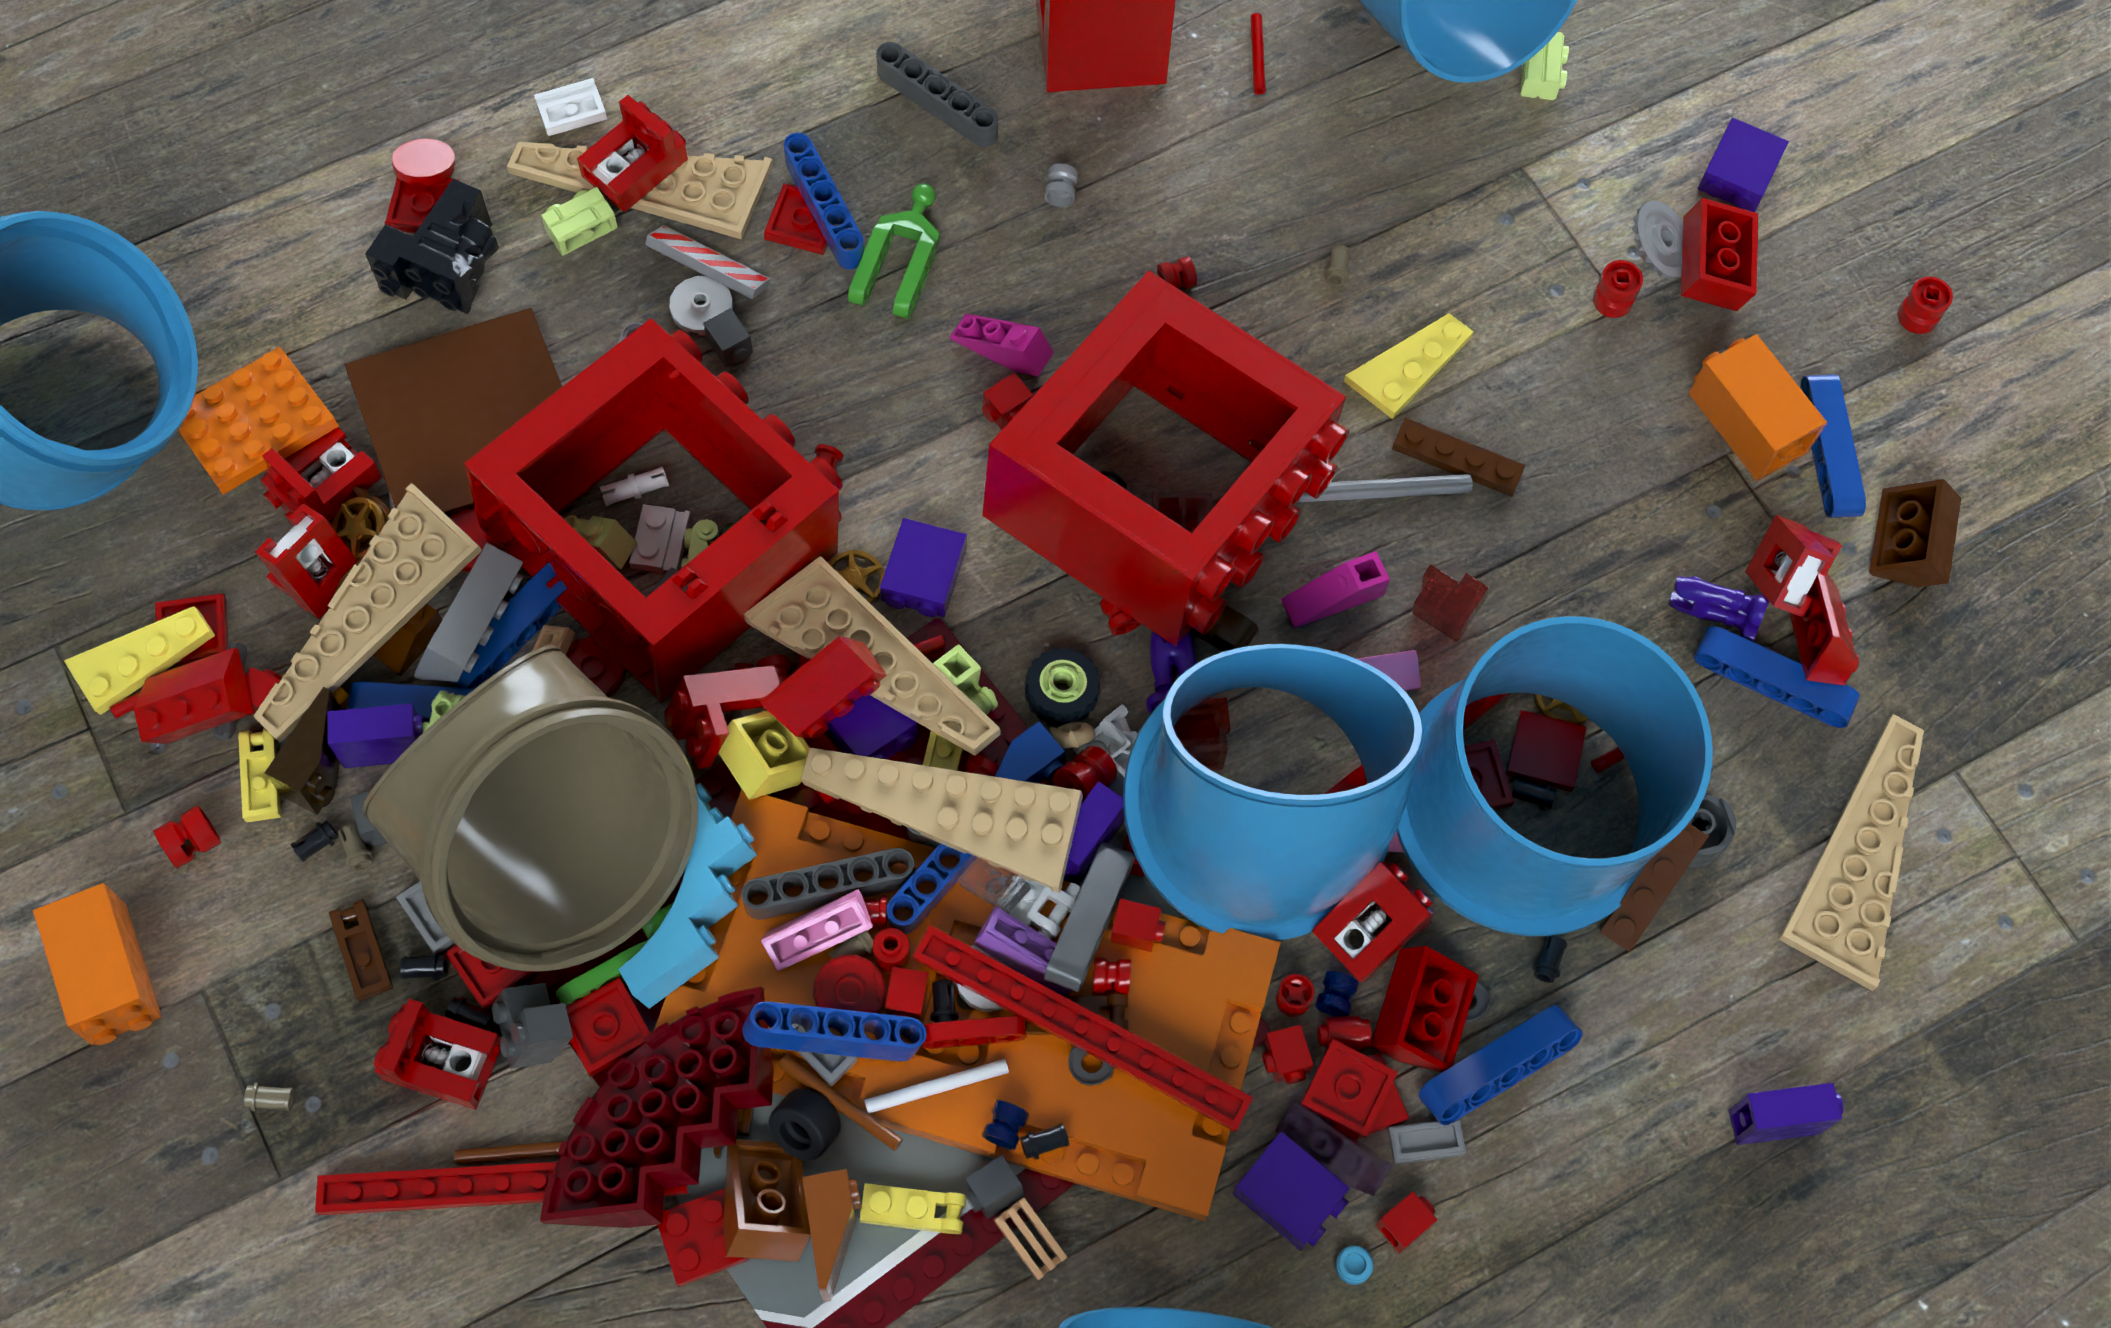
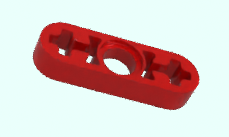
M1019 1016L926 1024L924 1025L926 1039L922 1047L939 1049L1021 1041L1027 1038L1026 1020Z

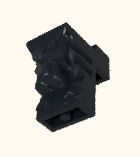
M453 178L414 236L385 224L365 255L378 283V288L386 295L392 297L397 295L407 300L413 291L424 299L430 297L439 301L448 310H459L468 314L479 288L476 282L485 270V262L499 249L496 238L493 236L492 223L481 190Z

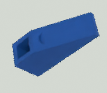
M1039 721L1012 740L995 777L1038 783L1045 777L1049 780L1063 766L1065 751Z

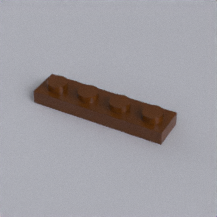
M1408 418L1404 419L1392 447V450L1456 475L1469 474L1473 482L1513 497L1525 468V464Z
M1688 823L1670 843L1643 867L1621 900V906L1612 913L1600 933L1630 952L1709 836Z

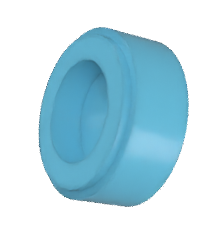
M1349 1246L1344 1248L1337 1256L1335 1270L1343 1282L1350 1285H1358L1365 1282L1371 1275L1373 1260L1369 1252L1364 1248Z

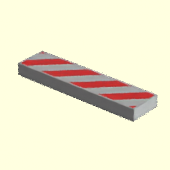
M665 225L647 235L645 245L750 299L762 293L769 286L770 278Z

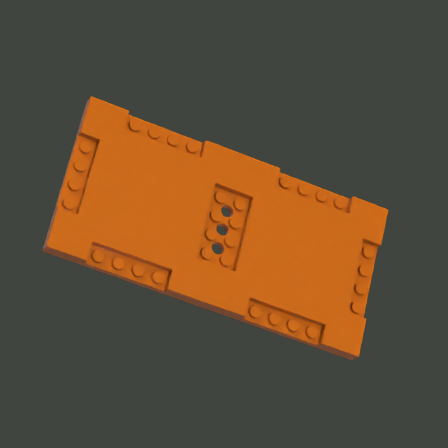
M741 789L731 820L737 826L743 823L755 839L750 844L757 856L727 877L736 889L732 896L737 902L738 907L708 928L716 939V943L712 946L719 958L666 996L655 1029L666 1022L672 1024L687 1015L686 1010L695 1006L702 1008L718 1001L720 996L760 986L764 989L765 1002L817 1007L813 998L814 980L820 968L832 959L828 953L835 950L845 941L777 971L761 939L767 931L814 909L764 920L751 918L744 908L741 891L748 881L893 848H902L910 852L914 859L916 871L936 848L811 813L806 806L764 795L749 800ZM948 855L942 858L940 863L947 868H952L958 865L960 860L954 855ZM978 858L922 923L911 933L905 934L909 941L910 959L904 968L929 973V986L922 1019L923 1025L934 1023L930 1020V1014L934 1012L932 983L938 980H948L949 985V981H952L913 960L912 956L929 926L935 927L968 946L974 945L976 937L995 906L998 907L1018 878V874L1002 867H994L988 861ZM897 863L890 868V871L894 874H902L908 867L905 864ZM861 871L855 876V879L860 882H866L873 877V874L869 871ZM828 878L821 882L820 887L826 890L833 889L837 886L838 881ZM1063 880L1061 890L1065 892L1071 882ZM930 881L922 882L917 887V890L922 894H930L936 889V885ZM792 886L786 890L785 894L789 897H797L802 893L803 889L799 886ZM899 890L868 896L863 899H880L881 895H887L888 905L891 898ZM762 893L756 894L751 898L750 903L761 905L767 900L768 896ZM1048 899L1039 913L1048 918L1056 904ZM1118 901L1095 957L1106 958L1109 962H1117L1119 959H1131L1129 995H1127L1128 1007L1124 1008L1129 1031L1241 1091L1281 942L1229 928L1222 934L1201 927L1192 921L1161 913L1159 920L1166 922L1162 941H1154L1152 952L1112 943L1110 939L1119 904ZM904 907L899 908L894 913V917L899 921H906L913 915L910 909ZM1067 913L1059 926L1061 930L1057 937L1050 939L1053 942H1058L1070 913ZM888 917L887 928H881L880 924H872L873 927L867 930V932L874 940L880 931L891 928ZM1030 925L1032 929L1039 932L1038 928L1034 927L1033 925ZM891 947V948H888L887 950H894L895 948H894V947ZM872 948L871 954L867 952L861 957L871 961L882 974L885 983V1000L878 1014H885L891 973L883 971L877 966ZM1093 959L1079 992L1072 990L1067 996H1107L1117 993L1114 990H1107L1103 994L1092 993ZM955 982V1011L959 1013V1019L956 1021L1017 1016L1006 1009L993 1012H981L974 1008L970 1010L962 1009L957 1003L960 994ZM1099 1009V1015L1110 1020V1009ZM828 1028L835 1036H841L837 1029ZM864 1031L869 1039L877 1040L874 1034ZM900 1035L902 1041L912 1044L908 1037ZM1027 1035L1026 1039L1017 1042L928 1049L921 1045L910 1060L902 1062L857 1057L858 1062L832 1086L867 1112L865 1099L1005 1059L1009 1073L870 1113V1115L886 1127L992 1159L1003 1155L1009 1164L1206 1222L1230 1129L1116 1068L1113 1070V1076L1100 1085L1089 1086L1081 1084L1073 1077L1069 1070L1068 1059L1074 1046L1054 1035ZM771 1048L774 1068L773 1094L786 1097L788 1093L795 1089H809L778 1066L785 1055H789L826 1082L797 1051ZM1090 1054L1086 1055L1082 1062L1083 1069L1088 1073L1099 1071L1103 1064V1061ZM1060 1123L1064 1125L1069 1139V1146L1040 1154L1039 1159L1036 1160L1033 1157L1026 1159L1020 1137L1026 1136L1027 1131H1031L1033 1134L1057 1126Z

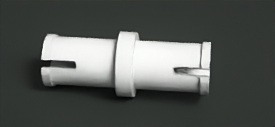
M661 466L636 476L634 473L628 474L627 479L605 486L602 485L600 490L603 493L602 496L606 506H610V504L635 497V499L642 498L641 494L668 487L669 482L664 468Z

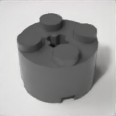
M1707 790L1699 809L1689 823L1709 837L1688 867L1700 868L1713 863L1729 846L1736 831V818L1730 805L1724 799H1718L1711 795L1710 791Z

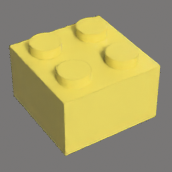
M769 711L733 719L728 724L729 735L718 753L749 800L798 786L802 782L801 777L810 748L803 738L796 737Z

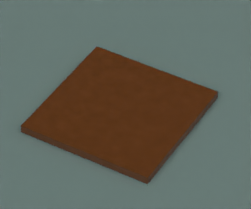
M532 308L344 364L395 508H397L407 493L406 488L412 483L447 516L457 514L462 510L475 508L464 463L562 388Z

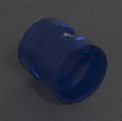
M1327 971L1323 980L1325 988L1323 993L1318 995L1315 1007L1321 1012L1334 1017L1349 1016L1352 1008L1350 999L1351 996L1356 995L1359 982L1347 974Z
M996 1100L992 1109L993 1118L990 1123L985 1125L982 1137L1002 1148L1015 1150L1019 1142L1018 1132L1021 1127L1026 1125L1029 1113L1009 1102Z

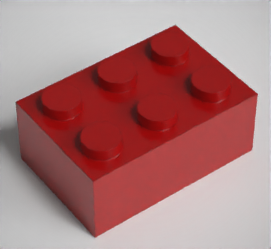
M1701 198L1683 216L1682 297L1738 311L1757 294L1758 213Z

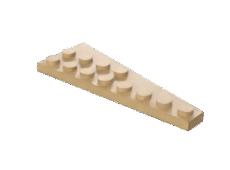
M518 142L507 164L509 174L578 193L582 190L589 191L595 188L581 176L577 158L588 150L587 146L577 145V148L571 149L555 147L554 144ZM704 153V156H687L688 160L631 207L632 209L742 239L773 168V161L768 157H764V161L747 160L744 156L735 155L734 159L715 158L714 154ZM603 195L605 201L611 202L607 197Z
M412 483L406 488L407 493L397 508H392L388 514L389 520L379 535H374L369 545L371 547L359 565H354L327 605L329 609L318 625L315 624L309 632L311 636L300 653L296 652L291 659L292 665L280 683H275L253 717L280 743L295 729L323 686L330 689L331 693L339 688L482 551L479 545Z
M821 556L744 613L745 621L750 626L809 660L838 636L865 643L887 674L880 681V687L870 695L974 756L1001 735L1000 728Z
M1894 714L1888 719L1779 938L1780 941L1871 991L1875 990L1880 983L1879 973L1882 959L1885 956L1886 933L1891 922L1892 899L1897 888L1903 853L1904 831L1907 828L1909 819L1907 818L1908 808L1914 791V787H1912L1914 774L1918 766L1924 734L1923 729Z
M809 749L801 777L804 785L838 800L841 798L860 806L866 812H874L888 818L894 824L904 825L916 830L922 836L964 854L969 853L986 860L994 867H1002L1020 875V878L1029 882L1032 880L1049 887L1053 892H1061L1083 798L1081 790L823 749Z

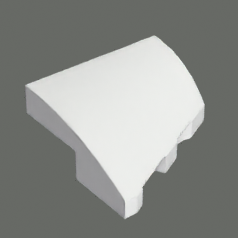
M1123 704L1106 716L1100 725L1094 729L1095 737L1090 742L1081 745L1080 748H1073L1079 754L1086 747L1097 746L1105 750L1112 757L1118 773L1117 779L1109 787L1121 797L1123 796L1127 762L1138 735L1136 731L1131 732L1125 718L1128 711Z

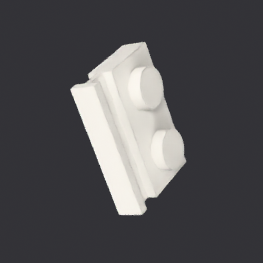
M593 78L534 95L548 136L607 120L606 112Z
M643 504L635 536L637 544L631 553L629 561L631 569L663 573L664 571L668 572L673 567L679 571L685 547V529L689 528L691 521L690 511L679 512L673 508Z

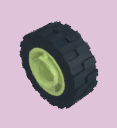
M1054 648L1052 651L1041 653L1039 658H1035L1032 661L1031 668L1029 667L1027 671L1025 699L1029 703V709L1032 712L1034 711L1037 715L1036 717L1040 720L1043 719L1051 725L1059 724L1061 726L1066 723L1079 722L1081 719H1086L1090 711L1093 712L1100 690L1099 672L1097 667L1093 666V661L1089 657L1083 656V653L1072 651L1070 648ZM1066 684L1069 686V689L1060 690L1055 685Z

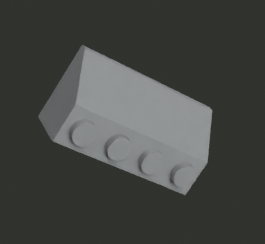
M486 543L428 644L413 675L414 677L422 680L458 681L463 670L468 673L471 672L479 657L474 652L477 645L480 644L485 647L494 628L489 626L493 617L500 620L509 603L504 600L507 592L514 594L523 576L518 574L523 561Z

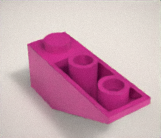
M967 313L950 336L951 340L1013 372L1039 377L1054 354L1039 327Z
M1375 551L1341 564L1281 598V602L1295 629L1384 596L1390 578Z

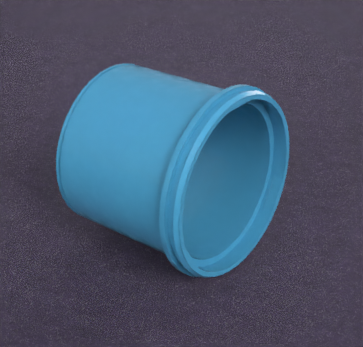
M1574 616L1548 618L1520 627L1496 642L1480 658L1464 680L1445 689L1419 713L1422 736L1417 766L1410 795L1396 832L1409 863L1428 889L1455 912L1477 924L1493 930L1522 936L1560 935L1588 927L1612 914L1621 906V900L1643 867L1688 825L1699 809L1710 781L1713 758L1711 730L1702 701L1693 684L1678 664L1659 646L1631 629L1601 619ZM1497 694H1538L1557 699L1575 707L1609 734L1629 764L1638 793L1639 822L1630 854L1604 859L1572 857L1543 848L1524 838L1507 825L1489 806L1471 774L1463 739L1465 707L1472 702Z

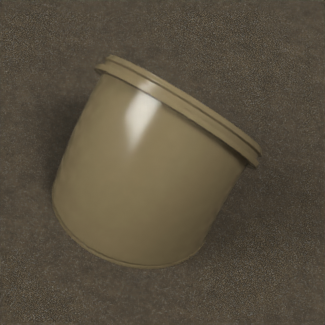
M547 645L522 656L494 674L441 716L383 774L365 799L361 812L420 879L422 891L432 916L444 933L456 945L470 955L495 966L519 971H551L579 965L612 950L641 929L656 914L676 887L691 855L698 823V800L690 765L684 751L668 729L642 709L621 700L608 698L556 645Z

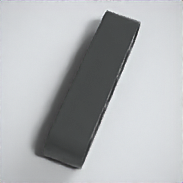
M885 42L877 48V73L884 82L980 147H988L997 141L998 115L993 108L899 44Z
M1105 842L1101 843L1050 958L1044 980L1077 992L1081 990L1130 875L1135 860L1133 852Z
M893 848L755 878L744 885L741 897L747 914L751 918L764 920L818 908L858 889L863 898L899 890L915 873L914 859L907 850ZM897 863L905 864L908 867L902 874H894L890 871V868ZM861 871H869L873 874V877L866 882H860L855 879V876ZM828 878L838 881L837 886L829 890L820 887V884ZM792 886H799L803 889L802 893L797 897H789L785 894L786 890ZM762 893L768 896L767 900L761 905L750 903L751 898L756 894Z

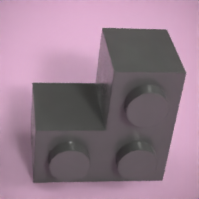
M546 983L504 988L493 1003V1018L495 1023L500 1025L502 1034L500 1040L501 1052L505 1058L507 1057L510 1069L551 1063L573 1038L565 1003L551 1005Z

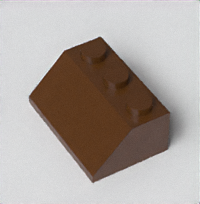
M1944 479L1883 488L1869 570L1872 576L1915 587L1949 583L1961 497Z
M364 555L354 565L358 566ZM354 565L340 579L334 595L336 594V592L338 591V589L340 588V586L342 585V583L344 582V580L346 579ZM428 603L425 604L373 656L397 675L401 676L426 650L442 622L439 612Z

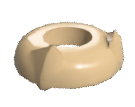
M1070 722L1058 728H1050V734L1062 748H1080L1081 745L1090 742L1095 737L1093 727L1085 722Z

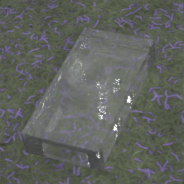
M979 857L957 879L962 888L993 906L999 907L1008 914L1031 889L1026 880L1007 869L994 867L988 861Z

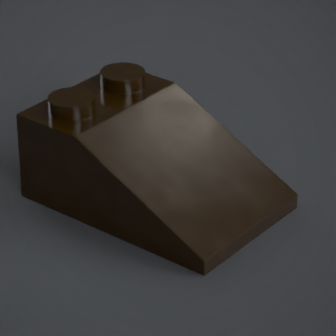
M324 686L265 771V775L283 798L318 815L322 807L328 806L334 797L340 764L328 745L327 712L342 710L330 689Z

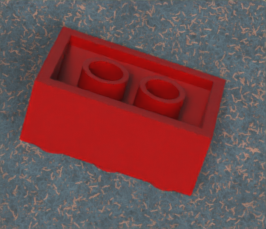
M1818 573L1807 593L1812 602L1804 616L1800 617L1790 612L1789 614L1806 681L1845 685L1851 674L1857 670L1859 657L1854 650L1852 631L1848 627L1845 605L1841 601L1839 590L1828 573L1826 576Z
M838 636L760 700V703L796 737L815 739L828 729L827 724L836 717L840 718L848 714L854 708L853 703L862 695L868 696L875 692L881 685L880 681L887 674L865 643Z
M231 648L146 678L134 707L141 742L167 744L254 714L238 648Z
M1428 946L1400 949L1370 1047L1396 1061L1442 1073L1451 1068L1455 1060L1479 975Z

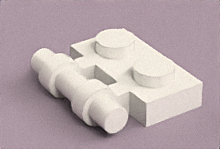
M1019 875L998 907L1029 927L1033 925L1038 928L1039 933L1045 937L1055 939L1061 930L1059 927L1067 913H1071L1081 887L1075 883H1070L1065 892L1061 890L1058 893L1031 880L1029 882L1022 879ZM1050 899L1056 906L1047 918L1039 912L1046 901Z

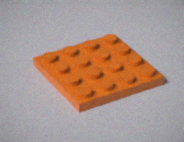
M279 346L196 394L187 417L178 432L222 495L265 471L268 466L262 455L271 448L285 459L336 429L339 425Z

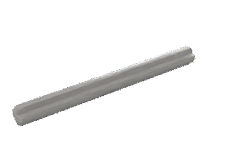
M1469 474L1330 482L1319 498L1315 499L1304 492L1297 503L1469 493L1472 490L1473 483L1472 477Z

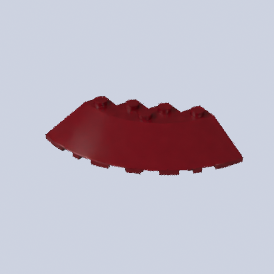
M761 986L732 992L718 997V1001L702 1008L695 1006L686 1010L687 1015L672 1024L668 1022L662 1024L644 1037L645 1043L639 1046L626 1059L621 1058L607 1072V1080L592 1098L587 1097L573 1119L575 1126L567 1141H562L558 1150L560 1158L554 1175H549L544 1193L540 1217L541 1223L619 1228L662 1224L665 1188L699 1184L701 1149L736 1145L738 1110L772 1105L774 1068L771 1048L751 1045L745 1040L742 1033L743 1024L752 1008L760 1002H765L764 989ZM755 1020L761 1028L769 1029L766 1022Z

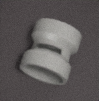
M1060 163L1050 166L1047 175L1049 184L1045 187L1044 199L1053 206L1068 207L1075 201L1076 190L1074 187L1078 181V171L1068 164Z

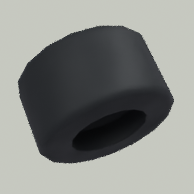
M795 1089L788 1093L772 1111L769 1118V1131L774 1141L786 1153L803 1161H811L821 1157L837 1138L841 1130L840 1117L835 1107L818 1092L809 1089Z

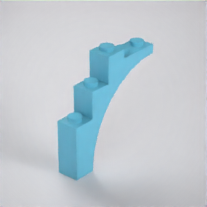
M702 783L696 785L698 823L695 841L674 904L659 929L644 947L618 969L632 995L649 1009L719 958L712 946L716 943V939L708 928L738 907L737 902L732 896L736 889L727 877L757 856L750 844L755 839L743 823L737 826L728 816L724 818L716 807L712 809L708 803L712 800V797Z

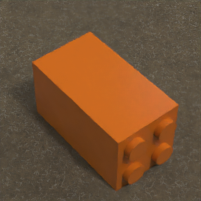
M1757 334L1746 340L1739 338L1728 347V350L1720 354L1714 352L1707 356L1702 362V369L1694 377L1693 380L1695 382L1688 393L1756 481L1807 454L1827 424L1824 417Z
M105 883L33 910L68 1028L91 1045H104L114 1041L117 1038L116 1035L129 1030H143L149 1027L152 1021L162 1018L127 905Z

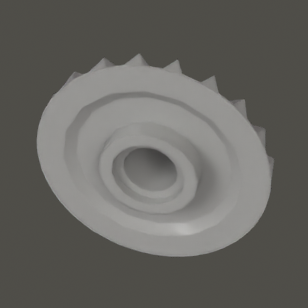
M1649 201L1639 207L1637 214L1633 217L1635 225L1632 227V230L1636 234L1634 238L1636 250L1643 261L1650 264L1651 271H1657L1660 277L1665 276L1668 280L1678 278L1682 272L1683 222L1668 205L1660 201Z

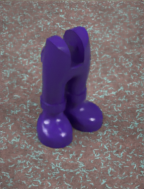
M1678 576L1674 584L1675 591L1672 592L1669 599L1670 607L1690 616L1724 623V625L1729 627L1735 625L1740 630V636L1752 642L1755 639L1769 600L1762 594L1745 595L1743 590L1719 586L1696 576Z
M1152 631L1150 659L1156 692L1150 694L1146 701V707L1150 714L1166 698L1174 684L1172 666L1176 665L1179 678L1186 670L1196 664L1195 648L1190 632L1175 647ZM1209 698L1195 705L1185 715H1192L1204 710L1209 705Z

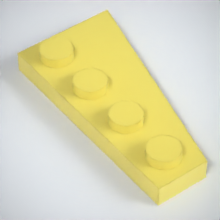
M1448 313L1346 374L1344 382L1391 419H1394L1472 338L1474 331Z
M193 606L66 659L64 662L94 711L102 715L110 709V706L122 701L141 688L146 678L164 672L213 638L215 634L201 612Z

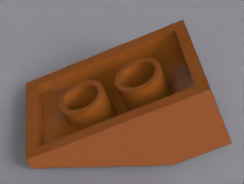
M736 1139V1145L727 1146L723 1218L726 1257L798 1262L811 1236L802 1177H804L802 1160L795 1156L792 1157L775 1142Z
M847 1169L802 1177L818 1287L824 1302L832 1300L856 1224L855 1210L862 1209L857 1180L849 1179Z

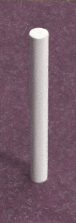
M1002 1059L868 1098L864 1101L867 1112L870 1114L1009 1073L1006 1060Z

